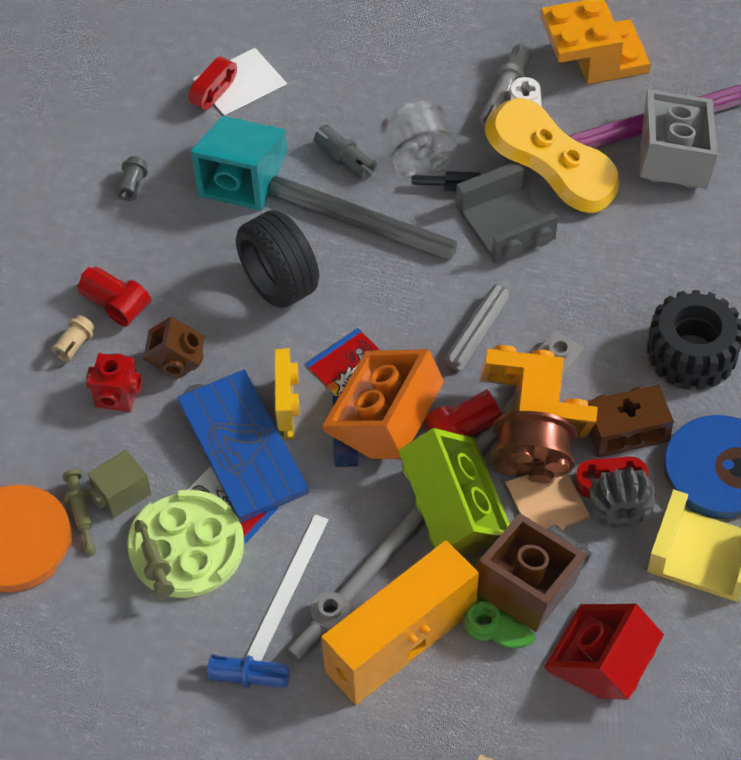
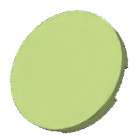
M179 490L178 494L162 498L153 504L150 502L138 513L128 534L127 548L132 568L138 578L154 591L153 585L155 581L148 580L144 573L147 563L141 548L143 538L141 532L136 533L134 528L137 519L147 524L149 537L156 541L161 558L168 561L171 567V571L166 578L167 581L173 583L174 592L169 597L190 598L201 596L217 589L235 573L244 552L243 529L231 506L220 497L200 490Z

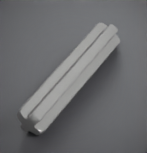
M498 284L491 287L447 353L445 364L449 368H453L455 371H460L464 368L508 301V289Z

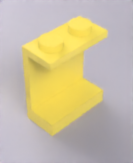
M673 489L651 552L647 573L738 602L741 595V528L685 510L688 494Z

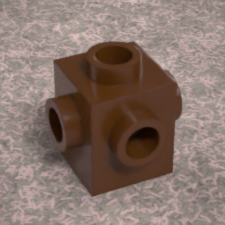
M171 316L149 329L143 360L161 369L165 374L178 379L200 366L204 356L202 351L205 336Z

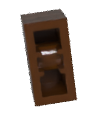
M659 385L651 387L640 386L628 392L615 395L603 394L592 400H587L588 406L598 407L596 423L589 432L598 457L670 441L674 420Z

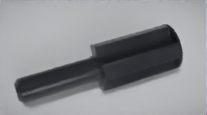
M446 171L445 176L413 175L411 177V184L445 186V191L457 192V184L481 175V172Z

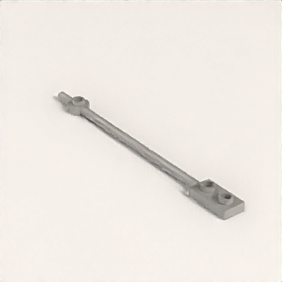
M556 330L538 349L551 351L554 353V357L564 358L561 382L582 360L585 353L584 347ZM515 395L500 410L502 415L514 412ZM493 425L484 429L475 438L481 454L497 437L493 432ZM416 506L338 593L325 592L313 600L311 604L312 623L287 650V654L293 660L298 662L323 633L325 634L351 614V601L424 520L423 515ZM328 606H334L337 608V610L333 613H327L324 611V609Z

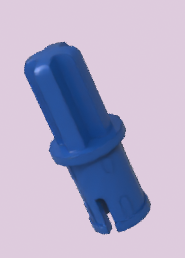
M212 654L207 668L208 680L241 683L244 688H249L251 684L284 688L287 687L290 677L288 665L256 661L250 655H247L244 659Z

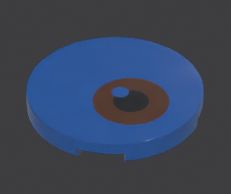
M709 415L694 419L678 429L668 444L664 460L665 477L668 478L674 490L688 494L686 506L702 515L719 519H734L737 515H741V419L725 415Z

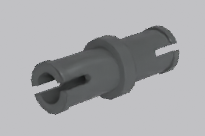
M325 124L319 128L328 136V139L316 132L314 142L334 155L333 158L338 164H345L357 173L360 178L365 180L371 176L362 165L364 164L374 172L377 166L376 161L370 159L357 149V145L353 140L343 138L329 125Z

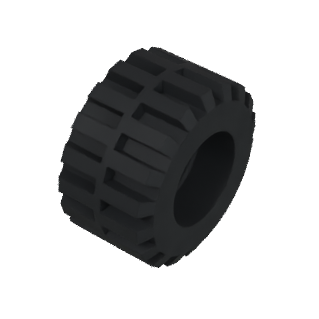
M692 290V294L681 291L677 292L676 298L668 296L664 299L663 305L659 304L652 316L647 342V354H649L648 360L650 365L656 366L655 372L660 377L666 375L668 383L672 385L676 382L681 383V388L689 389L691 385L696 386L697 390L705 389L706 384H710L712 387L719 385L721 378L726 380L731 375V371L736 367L741 349V319H738L739 312L735 307H728L729 302L724 298L718 300L715 298L716 294L711 292L704 295L700 294V290ZM694 335L705 339L709 343L694 344L684 340L681 336Z

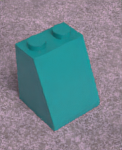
M221 116L191 151L198 197L262 211L269 196V183L274 176L278 175L288 152L286 129Z

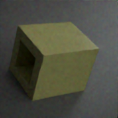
M126 449L88 473L92 487L88 490L91 500L99 510L105 507L113 518L151 495L147 474Z

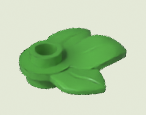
M477 595V603L472 605L464 615V629L470 637L476 640H493L501 647L510 649L527 647L536 640L534 633L526 625ZM486 622L488 625H480L478 623Z

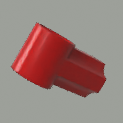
M97 266L94 268L88 267L81 274L80 281L77 284L78 292L103 307L108 316L123 327L129 326L151 303L149 293L138 282L128 280L124 283Z
M486 389L454 408L442 406L434 409L425 417L423 422L427 431L436 428L472 437L492 426L494 421L502 416V413L493 396Z

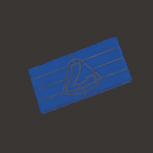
M245 369L177 397L178 404L240 523L309 493V487Z

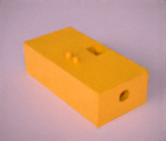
M445 540L321 636L325 673L356 706L464 620L465 613L472 605L477 603L479 572Z

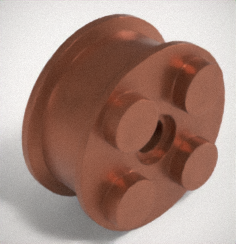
M537 411L511 412L498 417L494 421L493 432L498 438L497 446L490 452V461L495 466V472L502 475H529L531 482L549 484L552 482V477L564 476L573 470L574 458L570 454V444L577 437V429L570 421L557 415Z

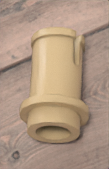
M77 315L76 318H71L68 321L69 327L51 347L54 354H57L59 350L61 351L57 357L63 361L70 362L84 341L90 340L93 337L94 325L81 315Z

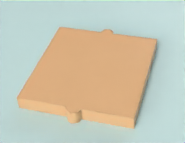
M568 474L556 478L552 477V482L549 484L531 482L529 475L505 482V486L518 512L545 529L556 524L564 531L566 526L590 518Z

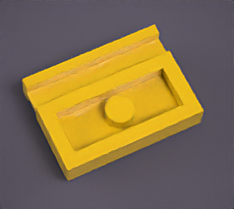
M290 348L275 349V408L277 428L283 440H294L293 416H300L299 393L293 394V385H299L298 363H291Z

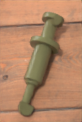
M78 469L68 470L62 475L63 480L68 482L70 490L64 496L66 504L71 505L76 528L82 532L85 543L83 546L84 554L86 556H93L96 548L91 543L89 530L92 524L86 503L90 496L88 490L81 489L79 479L82 477L81 471Z
M137 519L134 528L136 533L141 532L143 538L141 548L147 563L144 569L145 576L148 580L155 581L153 587L157 597H167L174 592L173 583L167 581L166 578L171 571L170 564L161 558L156 541L149 537L147 524Z

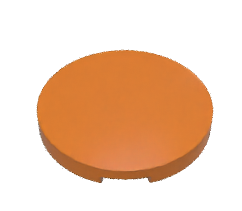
M9 485L0 487V592L24 591L45 582L57 572L56 568L64 559L68 548L71 547L72 530L64 507L52 494L34 486Z

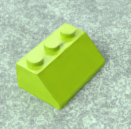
M432 428L398 450L403 462V473L412 485L416 496V507L425 519L429 530L428 538L434 548L447 540L462 556L490 548L510 525L475 438Z

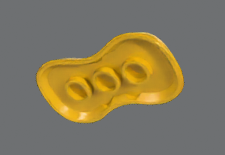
M516 98L499 104L488 116L484 130L492 147L509 160L525 165L540 174L550 184L556 194L570 207L581 212L597 213L609 206L616 197L619 190V175L616 166L610 158L602 152L583 145L566 135L540 105L524 98Z

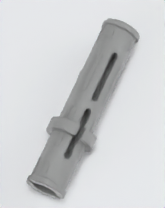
M520 44L515 45L507 63L501 66L498 73L500 74L499 80L479 117V121L484 127L490 113L499 104L511 100L512 83L518 78L525 77L524 70L532 57V51L529 47L522 45L518 54Z

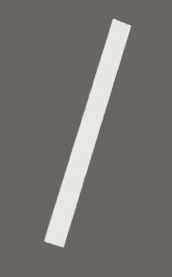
M314 515L247 655L253 656L254 660H262L329 519Z

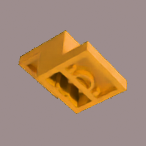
M581 0L541 8L540 18L558 62L577 60L587 85L649 73L651 64L631 19L614 22L605 0Z
M496 345L494 349L487 348L481 366L479 382L516 386L514 412L537 411L557 415L570 421L576 427L577 437L586 438L596 423L598 407L588 406V402L582 399H566L565 403L559 402L564 358L554 357V353L548 350H533L532 354L517 352L515 347L508 345Z

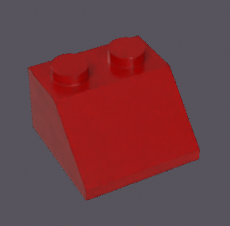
M637 603L580 604L544 668L549 673L600 699L629 700L632 693L636 690L646 667L654 657L664 634Z

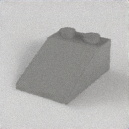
M647 89L639 158L640 178L653 182L664 181L681 184L688 188L700 187L707 189L718 156L713 100Z

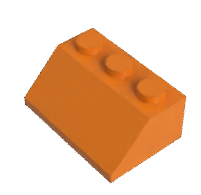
M430 350L366 351L323 423L322 428L324 431L370 459H401L398 450L414 440L444 384V380Z

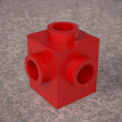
M98 353L94 367L90 366L86 375V387L91 390L95 408L131 412L135 396L140 393L142 385V374L137 373L134 358L119 353L112 355Z

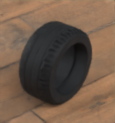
M270 210L249 220L238 228L235 241L242 267L254 288L269 304L279 308L289 307L316 290L319 282V268L314 252L301 229L289 216L276 210Z

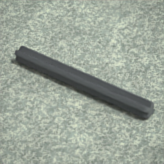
M274 176L269 183V193L284 200L448 260L452 259L456 252L457 242L448 237L280 176Z

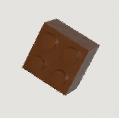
M519 513L479 559L476 570L479 572L477 595L537 632L576 583L587 554Z

